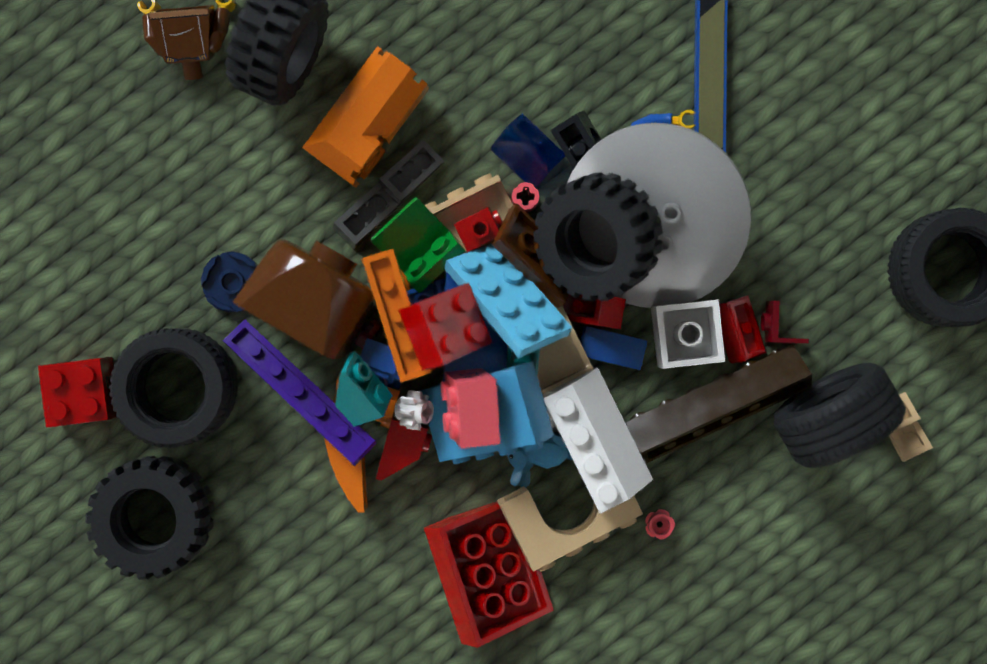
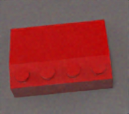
M497 501L450 516L424 527L461 644L479 648L554 611L542 572L539 570L533 572L529 567Z

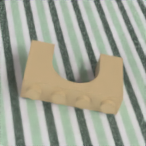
M524 486L497 500L533 572L536 570L540 572L548 570L556 564L555 560L564 555L571 557L580 553L583 550L582 546L591 541L594 543L601 542L610 536V531L618 527L621 529L627 528L637 522V517L643 515L635 496L601 514L595 503H593L590 515L581 525L568 530H558L548 526L543 521L529 490Z

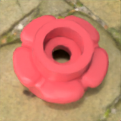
M663 509L650 512L645 519L647 524L645 529L651 537L666 539L675 528L674 519L670 517L668 511ZM659 521L662 522L661 527L657 526V523Z

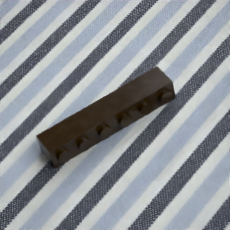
M794 345L786 349L779 348L762 360L746 363L738 371L719 375L713 382L703 387H693L679 398L667 399L661 402L655 409L636 413L625 423L646 464L812 387V373Z

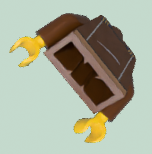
M142 0L139 1L137 4L138 9L144 14L142 16L145 41L158 56L163 57L166 63H182L185 80L203 78L200 61L210 60L215 56V53L220 51L228 33L230 12L236 6L235 0H229L227 3L215 0L218 7L216 10L214 5L161 9L156 0H151L152 5L147 9L146 4Z

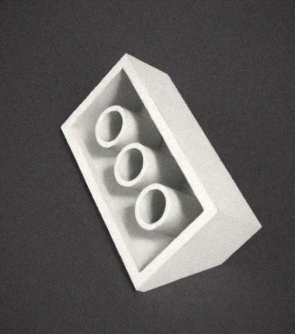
M598 367L542 394L544 402L600 514L629 500L653 480Z

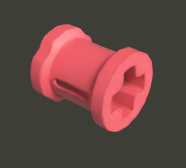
M520 183L513 190L511 202L513 206L516 203L529 213L535 209L539 202V191L532 183ZM522 191H528V196L533 197V200H529L528 205H522V200L517 199V196H521Z

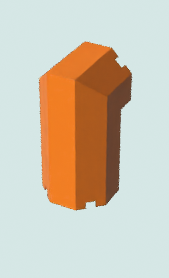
M377 46L302 148L356 188L360 184L356 179L360 176L365 180L386 152L381 147L384 141L390 144L393 137L428 92V84L423 79L420 83H417L413 79L417 74L415 71L390 52L386 51L383 53L382 48Z

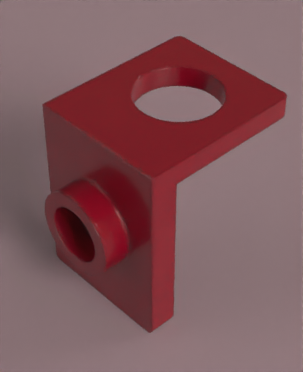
M766 301L765 313H762L760 323L761 330L765 331L764 342L809 344V339L778 338L780 301Z

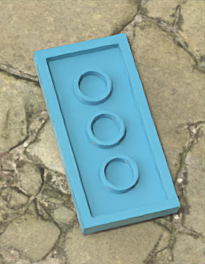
M492 243L446 260L444 269L458 286L469 282L481 314L518 358L569 336L572 326L539 288L523 276V273L519 272Z

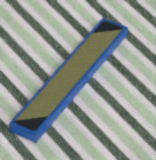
M695 0L694 112L696 114L694 115V131L704 135L726 152L728 0Z

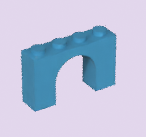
M533 361L507 367L490 374L496 378L497 400L500 412V444L461 449L450 438L449 432L444 431L443 413H447V401L442 400L440 384L420 390L423 395L429 396L428 400L434 406V414L429 422V427L439 462L452 460L453 464H459L471 460L470 456H475L476 460H482L494 456V452L499 451L500 456H505L519 451L518 447H524L525 451H532L543 447L542 441L554 436Z

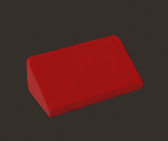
M743 296L719 304L723 344L729 362H744L765 354V347L749 296Z

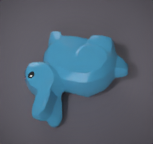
M553 432L554 436L542 441L543 447L539 449L525 451L524 447H518L519 451L507 455L510 464L514 467L511 475V485L527 487L530 484V468L533 465L548 469L560 465L566 459L573 460L560 433Z

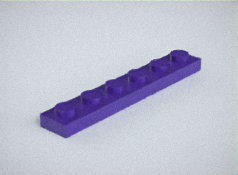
M246 320L242 321L223 340L241 360L353 466L377 444L359 425L354 427L335 406V403Z

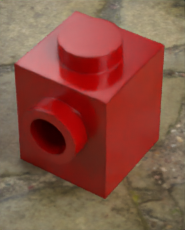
M487 207L454 223V226L467 252L494 240L503 220L498 210L492 212L490 207Z

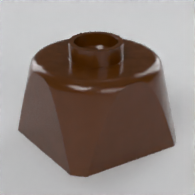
M280 239L266 253L233 302L240 308L323 356L336 360L346 357L375 299L369 286L351 276L357 263L317 240L309 252L288 240Z

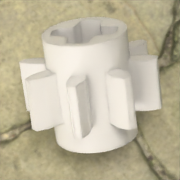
M408 390L407 397L401 396L395 405V416L400 420L399 424L406 426L407 429L418 431L421 429V423L428 424L434 414V406L428 400L429 396L423 395L420 391Z

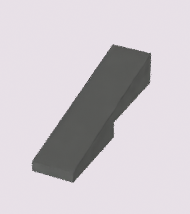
M422 140L388 170L372 189L334 222L333 229L355 250L444 163V160Z

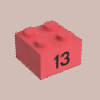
M482 368L445 372V381L440 383L442 400L447 401V413H443L444 431L449 432L450 438L461 449L500 444L496 378Z

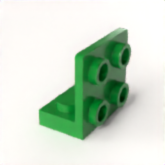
M416 197L371 238L372 243L381 252L394 249L400 270L404 272L411 286L419 294L445 271L446 260L462 255L465 252V249L455 235Z

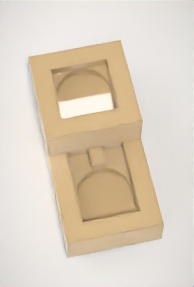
M906 392L900 394V398L905 405L903 422L889 435L902 462L933 448L918 422L921 418Z

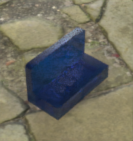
M523 114L513 120L491 146V150L525 182L532 183L535 188L565 157L564 152Z

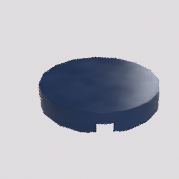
M234 251L222 253L211 258L204 267L201 276V287H203L204 296L207 301L222 311H244L233 301L258 264L248 255Z

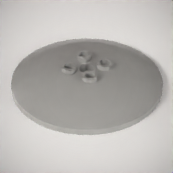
M644 123L629 126L597 142L587 151L572 171L567 183L582 176L599 172L605 175L609 173L618 174L621 176V182L629 179L636 183L635 190L638 192L644 190L650 197L647 200L650 207L656 206L659 213L657 216L661 219L663 234L658 236V240H662L663 245L662 251L656 255L658 262L643 281L618 297L626 299L625 303L652 308L654 306L693 302L720 286L739 263L748 242L751 225V205L748 190L733 160L723 149L704 135L694 130L668 123ZM584 210L579 223L580 237L584 246L597 259L614 263L618 247L613 228L598 213Z

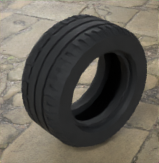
M969 208L947 209L922 216L906 226V229L902 230L901 235H898L897 240L893 243L894 247L890 250L891 255L888 258L890 261L887 265L889 267V270H887L889 274L888 282H890L893 296L896 297L897 302H900V306L907 313H910L913 318L935 326L965 327L987 321V213L984 214L980 210L977 211L976 209ZM944 235H955L966 241L976 252L979 262V277L973 290L962 300L950 302L938 296L929 285L925 273L926 257L932 245Z
M160 329L139 336V339L133 340L131 344L126 346V349L121 352L122 355H119L117 358L118 361L115 362V368L111 372L112 377H110L111 384L109 387L111 392L109 393L110 397H112L111 404L114 406L113 410L117 412L116 416L121 420L120 423L125 425V429L130 431V434L136 436L137 439L150 443L153 446L157 445L158 447L175 448L186 446L213 434L231 415L230 412L233 411V406L236 403L235 398L237 397L236 370L234 371L235 366L231 362V358L228 357L226 350L210 336L191 329ZM168 353L184 355L194 361L203 374L206 386L204 400L198 411L187 420L168 419L156 412L148 401L145 388L147 374L154 362Z
M861 363L832 373L812 383L810 389L789 398L777 409L774 417V426L795 462L808 468L824 467L855 456L889 436L903 422L905 405L883 367L875 363Z

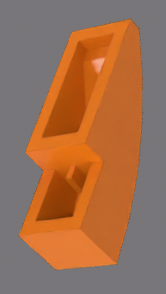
M324 438L329 461L338 483L358 513L365 512L368 507L365 456L353 466Z

